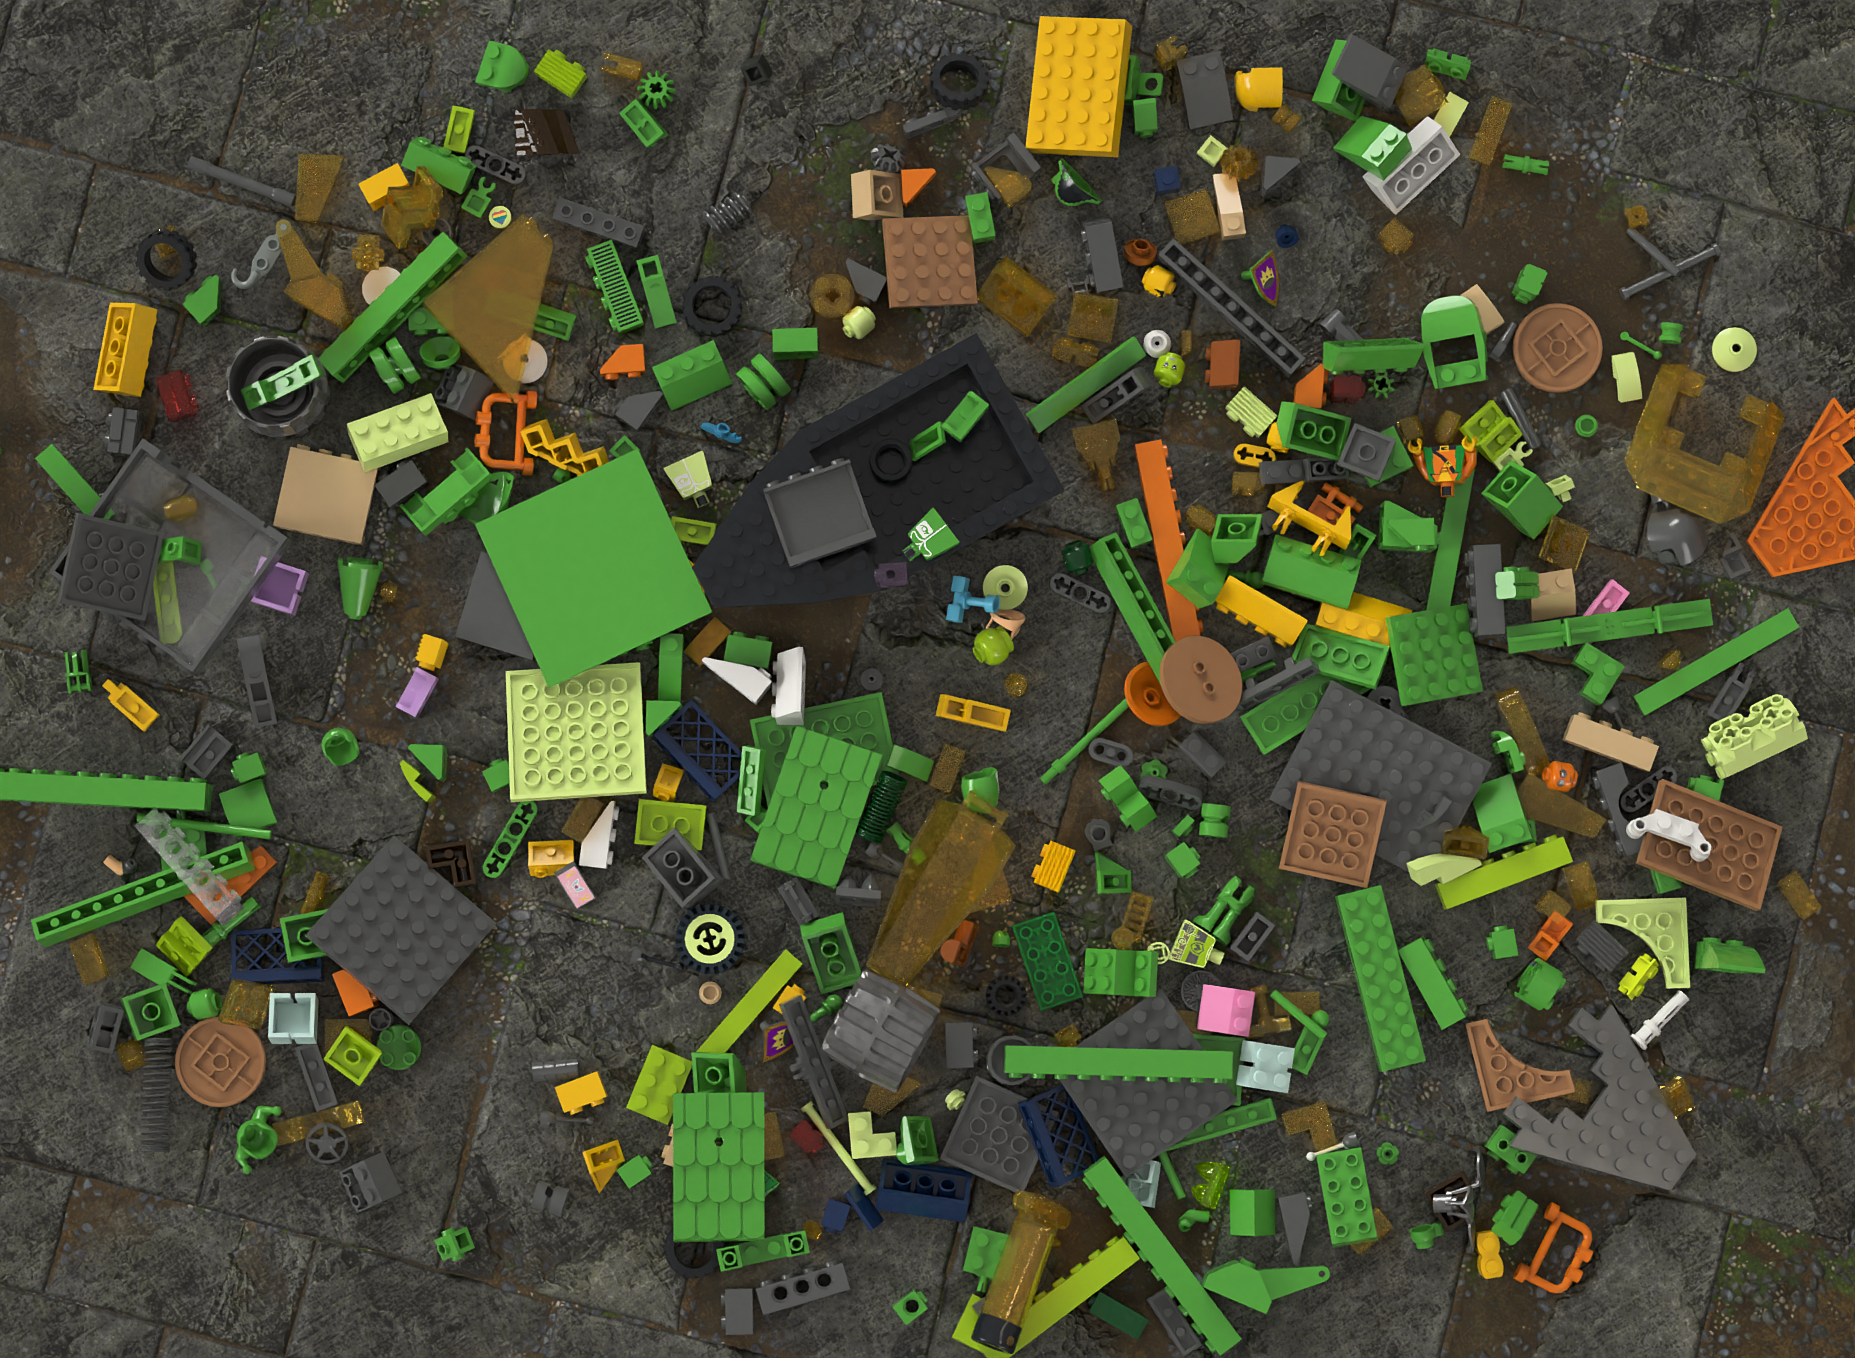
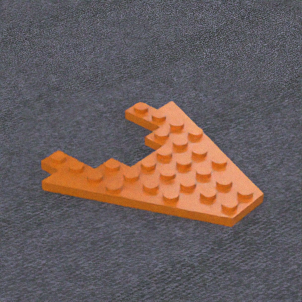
M1835 397L1827 404L1746 540V543L1772 578L1855 560V499L1838 478V475L1855 464L1842 446L1855 436V408L1846 414Z

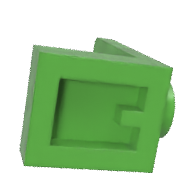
M184 536L163 539L158 563L179 560L192 565L200 564L202 542Z

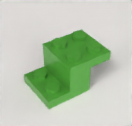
M1086 948L1083 993L1156 997L1158 952Z

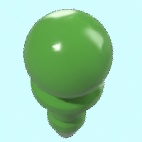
M1228 570L1226 577L1230 575L1239 581H1244V584H1249L1253 589H1260L1265 585L1261 584L1263 573L1259 571L1251 573L1247 570L1245 574Z
M832 994L826 998L825 1002L820 1003L821 1008L810 1016L812 1024L819 1021L825 1015L831 1016L832 1012L839 1011L843 1005L841 997Z

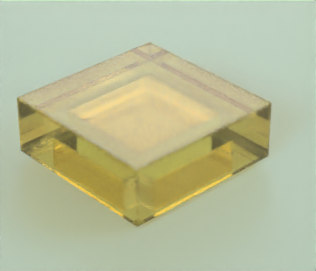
M1182 330L1181 355H1189L1192 351L1191 331Z

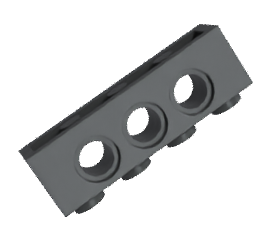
M559 197L552 217L554 223L606 241L612 239L613 243L635 251L639 250L645 234V228L642 225Z
M835 1259L825 1262V1267L816 1269V1266H811L803 1269V1274L795 1276L794 1272L782 1275V1280L773 1282L772 1279L759 1282L760 1286L756 1287V1292L763 1315L851 1289L844 1263H838V1260ZM820 1274H828L831 1278L830 1284L826 1286L819 1284L818 1277ZM798 1281H807L809 1289L806 1292L798 1291L796 1288ZM779 1286L787 1290V1296L783 1299L777 1298L774 1293L775 1289Z

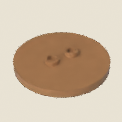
M1554 303L1533 310L1522 320L1515 332L1512 350L1516 367L1526 381L1546 392L1563 393L1582 386L1594 375L1602 358L1603 346L1596 324L1585 312L1568 304Z
M1204 636L1182 638L1167 649L1160 664V683L1167 701L1175 711L1192 722L1212 724L1223 720L1236 709L1242 694V678L1238 665L1228 650L1218 642Z
M223 1016L208 1018L192 1026L182 1037L175 1056L176 1074L183 1089L196 1101L212 1107L232 1106L249 1098L260 1086L265 1075L267 1063L264 1045L254 1029L238 1019Z

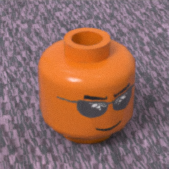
M1552 761L1548 767L1544 768L1542 773V779L1545 780L1548 789L1567 792L1574 788L1578 778L1577 771L1574 770L1572 764Z

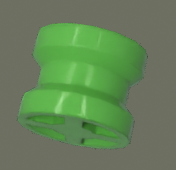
M1670 322L1661 323L1662 335L1659 336V342L1681 344L1680 332L1683 330V325Z

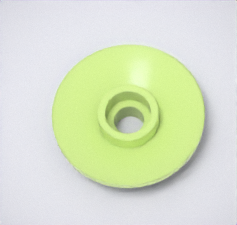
M1733 327L1723 330L1716 336L1712 345V355L1715 362L1721 368L1730 372L1745 370L1753 363L1757 354L1754 338L1749 332L1741 328ZM1738 345L1740 348L1739 352H1734L1732 346Z
M1009 565L995 567L986 575L983 582L985 598L988 594L998 595L1000 598V610H1010L1019 606L1024 601L1028 591L1027 580L1023 573ZM1003 584L1009 585L1010 590L1008 592L1001 590Z

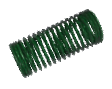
M881 771L880 779H878L879 782H877L878 786H875L876 789L873 790L874 793H872L871 800H869L870 804H867L868 807L865 808L866 811H864L863 818H861L862 822H859L860 825L857 826L856 830L858 835L875 843L882 842L885 836L884 833L888 829L887 826H889L893 818L892 815L896 811L895 808H897L901 800L900 797L904 793L903 790H905L908 784L906 779L889 771ZM871 806H873V807H875V808H878V809H880V810H882V811H884V812H881V811H879V810H876V809L872 808ZM865 821L871 822V823L877 825L878 827H876V826H874V825H871V824H869V823H867V822H865Z

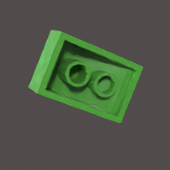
M1361 116L1333 149L1384 181L1412 147L1406 133L1391 124Z
M1198 528L1166 583L1200 609L1214 603L1223 587L1229 564L1214 563L1212 538Z
M1512 774L1480 785L1472 802L1489 853L1534 837Z
M841 912L800 925L802 939L821 994L854 985L862 971L844 913Z

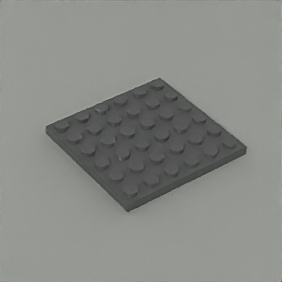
M393 836L308 931L305 937L409 1025L497 923L433 868L428 869V864L397 837Z
M1161 988L1156 991V997L1145 998L1075 1046L1083 1048L1204 1051ZM1068 1075V1079H1059L1125 1177L1238 1101L1226 1083H1213V1078H1204V1083L1190 1082V1078H1181V1082H1168V1077H1159V1081H1145V1077L1136 1076V1081H1122V1076H1113V1080H1100V1075H1091V1080L1077 1079V1075Z

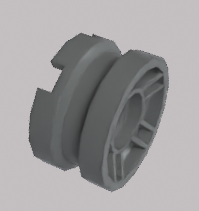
M429 218L421 227V237L427 247L435 238L433 234L436 232V229L441 233L444 232L453 240V230L443 218Z

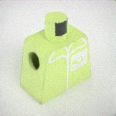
M703 451L664 468L667 476L684 500L693 497L698 508L710 503L705 491L713 488Z

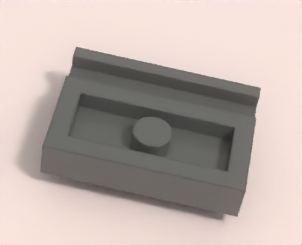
M208 724L179 759L206 780L234 744Z

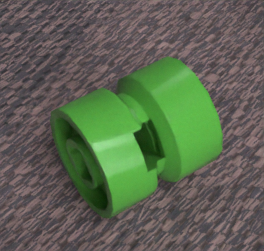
M1202 803L1201 817L1204 818V821L1200 822L1199 835L1228 838L1229 825L1226 824V821L1230 819L1231 806Z

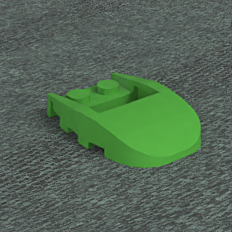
M1449 296L1436 299L1429 303L1422 313L1421 343L1424 344L1423 354L1435 390L1488 380V375H1486V362H1488L1486 331L1484 330L1478 307L1471 299L1464 296ZM1475 335L1479 359L1434 366L1432 342Z

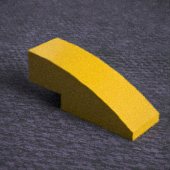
M940 694L935 716L1006 732L1011 710Z

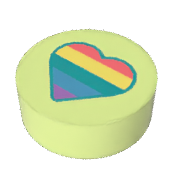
M496 206L489 213V221L496 229H505L510 225L512 216L506 207Z

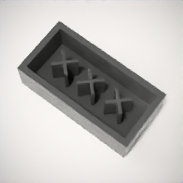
M1500 544L1473 545L1464 554L1465 567L1469 566V575H1466L1465 579L1466 589H1470V598H1467L1468 611H1471L1469 633L1473 634V639L1501 637L1505 634L1504 600L1498 599L1496 596V587L1498 585H1496L1495 574L1502 572Z

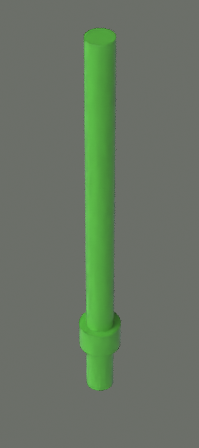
M1126 698L1060 760L1056 759L1051 764L1052 767L1039 779L1046 785L1058 773L1061 774L1066 769L1065 766L1129 707Z
M138 813L137 822L154 824L155 827L161 828L171 826L269 840L272 837V831L172 818L167 817L166 814L156 813V815Z

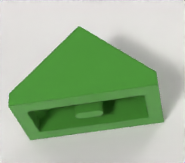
M1356 524L1351 531V540L1347 549L1341 548L1338 553L1361 560L1376 535Z

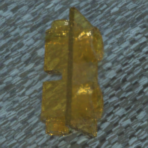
M1067 337L1056 338L1054 346L1058 348L1054 347L1052 356L1056 357L1055 359L1071 362L1072 355H1076L1075 364L1090 367V365L1093 366L1096 363L1097 358L1093 356H1098L1099 349L1095 348V345L1086 342L1082 344L1074 343V340Z

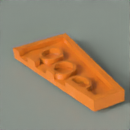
M262 846L251 852L256 870L184 896L211 925L218 921L278 863Z

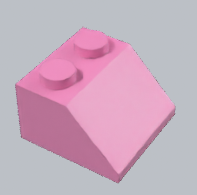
M1203 984L1197 1029L1249 1037L1255 992Z

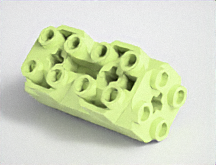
M1775 694L1752 705L1749 717L1747 718L1735 713L1715 722L1709 728V735L1701 739L1705 750L1708 751L1705 756L1709 765H1715L1716 773L1722 780L1807 740L1805 726L1797 718L1799 716L1797 709L1789 699Z

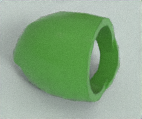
M988 767L962 777L961 789L963 799L968 808L977 813L986 814L996 807L999 796L997 769Z

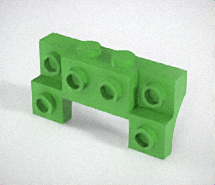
M468 448L465 449L466 452L458 459L451 461L457 470L427 496L422 498L416 491L414 493L415 496L404 505H399L425 536L442 522L446 524L456 519L460 511L475 502L479 496L477 492L494 478Z

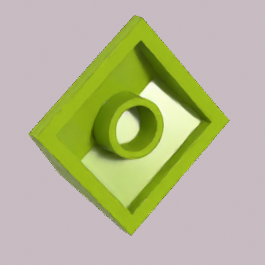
M346 1025L324 1057V1060L360 1086L375 1067L383 1052Z

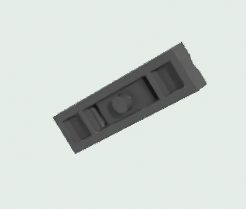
M1290 657L1284 660L1286 670L1258 684V681L1251 677L1245 681L1247 690L1242 692L1237 708L1245 712L1320 673L1318 664L1310 657L1299 663Z

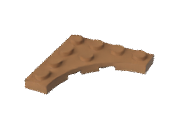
M1488 1018L1465 1024L1487 1112L1507 1108L1517 1096L1524 1102L1529 1103L1576 1092L1571 1069L1562 1071L1543 1070L1519 1061L1499 1042Z

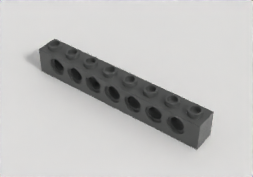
M1174 238L1158 254L1157 259L1167 269L1173 272L1178 279L1287 378L1304 362L1306 358Z

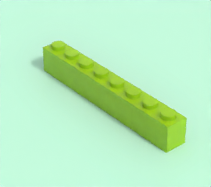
M1117 1235L1106 1243L1107 1248L1101 1252L1097 1249L1088 1256L1089 1261L1084 1265L1079 1263L1070 1270L1072 1273L1066 1279L1060 1277L1052 1283L1054 1288L1047 1293L1043 1290L1036 1295L1033 1304L1029 1307L1027 1304L1020 1307L1016 1311L1017 1316L1013 1319H1004L1022 1328L1013 1354L1002 1353L981 1344L978 1347L987 1358H1010L1140 1259L1123 1236L1120 1238Z

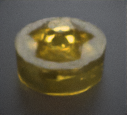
M1014 673L1006 678L1005 688L1009 695L1019 697L1027 691L1028 683L1022 674Z

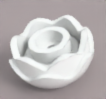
M1153 330L1145 336L1143 348L1150 356L1159 358L1170 351V337L1164 331Z

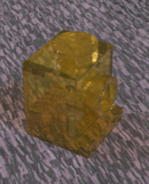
M1260 472L1232 473L1231 496H1237L1238 492H1241V496H1255V493L1259 491L1264 492V485H1261Z

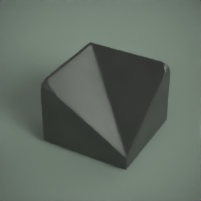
M764 54L745 60L740 67L750 86L768 80L773 74Z

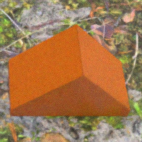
M933 168L901 170L903 206L907 208L936 176V171Z

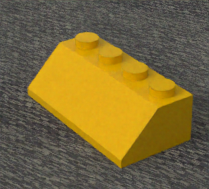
M110 303L93 390L141 397L144 389L145 372L148 367L149 351L153 342V330L157 321V309L137 303Z
M1230 575L1214 601L1217 604L1216 609L1225 614L1231 612L1236 615L1235 619L1244 625L1250 623L1256 627L1254 630L1265 637L1269 634L1275 638V643L1284 648L1287 645L1291 647L1308 621Z
M1353 592L1348 609L1321 602L1314 626L1390 646L1385 618L1412 613V610Z

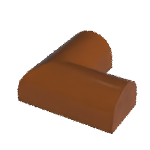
M960 919L953 940H947L941 946V956L943 959L960 967H965L979 925Z

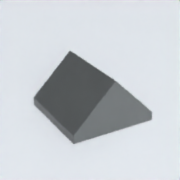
M1266 156L1262 164L1260 196L1264 198L1297 170L1300 160L1298 158Z

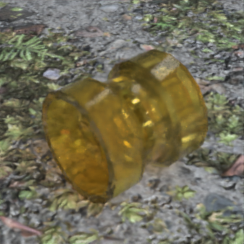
M1284 103L1272 117L1271 121L1275 124H1280L1283 130L1289 134L1302 116L1297 112L1293 113L1290 110V106Z

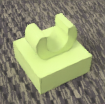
M1567 475L1545 483L1554 496L1557 495L1562 502L1571 499L1568 490L1575 486L1572 479Z

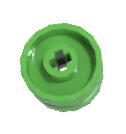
M393 337L385 343L391 356L387 357L382 348L379 347L370 351L369 355L384 383H387L395 395L404 389V383L399 375L403 374L410 384L420 380L421 377L397 338Z
M759 353L751 360V366L757 374L755 375L752 370L744 366L736 373V376L751 397L768 411L776 404V399L770 390L783 398L791 391V388L775 368Z

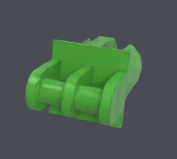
M87 649L81 651L82 666L79 652H72V661L70 652H64L68 693L71 694L72 691L77 690L82 692L85 689L92 691V674L89 673ZM86 676L87 683H82L81 677ZM71 678H76L77 684H72Z

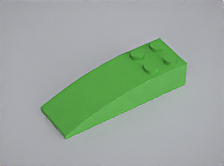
M1707 937L1703 938L1701 942H1696L1694 969L1737 974L1765 973V967L1758 952L1750 946H1743L1744 941L1726 940L1724 944L1721 943L1719 938Z

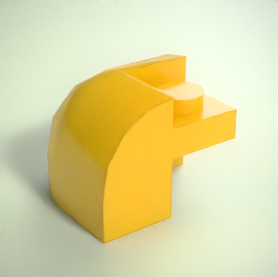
M1251 68L1249 73L1236 72L1234 91L1240 105L1248 111L1257 112L1258 108L1281 107L1283 93L1282 68Z

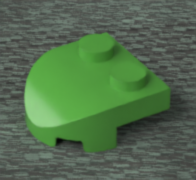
M489 40L475 82L482 86L498 89L504 93L512 92V89L518 85H523L529 66L524 55L512 46Z
M1501 731L1491 732L1492 739L1496 738V742L1492 744L1494 755L1504 754L1509 774L1524 770L1523 765H1526L1524 754L1519 752L1513 738Z

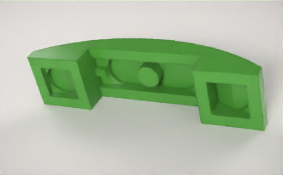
M313 354L265 380L257 381L241 389V392L250 411L310 384L320 378L322 373Z

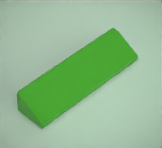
M492 288L484 311L485 314L567 341L570 339L577 318L574 314L496 288Z

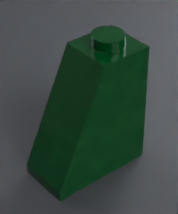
M1100 1290L1097 1294L1094 1293L1087 1302V1305L1090 1306L1089 1312L1137 1340L1149 1321L1143 1314Z

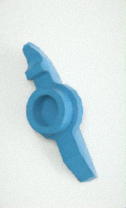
M702 423L700 426L701 429L728 442L739 443L742 441V438L738 437L735 432L733 434L730 433V428L725 423H719L717 426L711 423Z

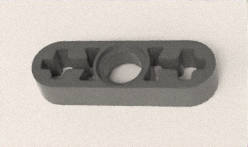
M471 146L466 150L465 157L471 161L472 157L470 154H475L476 151H479V156L486 159V155H489L485 162V167H482L484 163L479 159L471 162L477 165L476 169L514 186H519L525 182L526 172L521 165L479 146ZM493 160L502 162V168L497 172L489 168ZM506 164L510 165L508 170L516 172L518 169L522 177L512 180V175L507 172L505 176H502L506 170Z
M1063 573L1055 574L1050 580V588L1054 593L1095 613H1105L1110 607L1111 601L1106 594ZM1060 578H1063L1064 584L1070 586V582L1075 583L1070 590V595L1065 594L1068 589L1061 587L1060 590L1056 589L1054 580L1059 581ZM1078 587L1084 588L1087 592L1086 597L1082 600L1074 597V590ZM1090 592L1095 593L1092 598L1099 600L1101 597L1104 598V603L1107 604L1106 607L1097 609V604L1093 601H1090V605L1086 604L1085 602L1088 601Z
M1669 766L1658 769L1621 795L1619 798L1620 808L1628 813L1638 810L1655 797L1658 784L1652 778L1655 776V779L1659 780L1663 777V771L1665 773L1670 772V782L1675 783L1677 780L1676 771ZM1645 783H1650L1654 787V792L1651 796H1646L1642 792V786ZM1637 790L1638 795L1644 801L1641 802L1639 798L1633 802V808L1631 806L1626 807L1624 805L1627 802L1625 798L1635 797L1637 794L1634 791Z
M1151 775L1143 776L1139 783L1138 790L1144 797L1191 810L1198 809L1202 805L1203 793L1198 788ZM1166 790H1173V791H1175L1177 794H1176V795H1169V794H1167L1165 791H1166Z

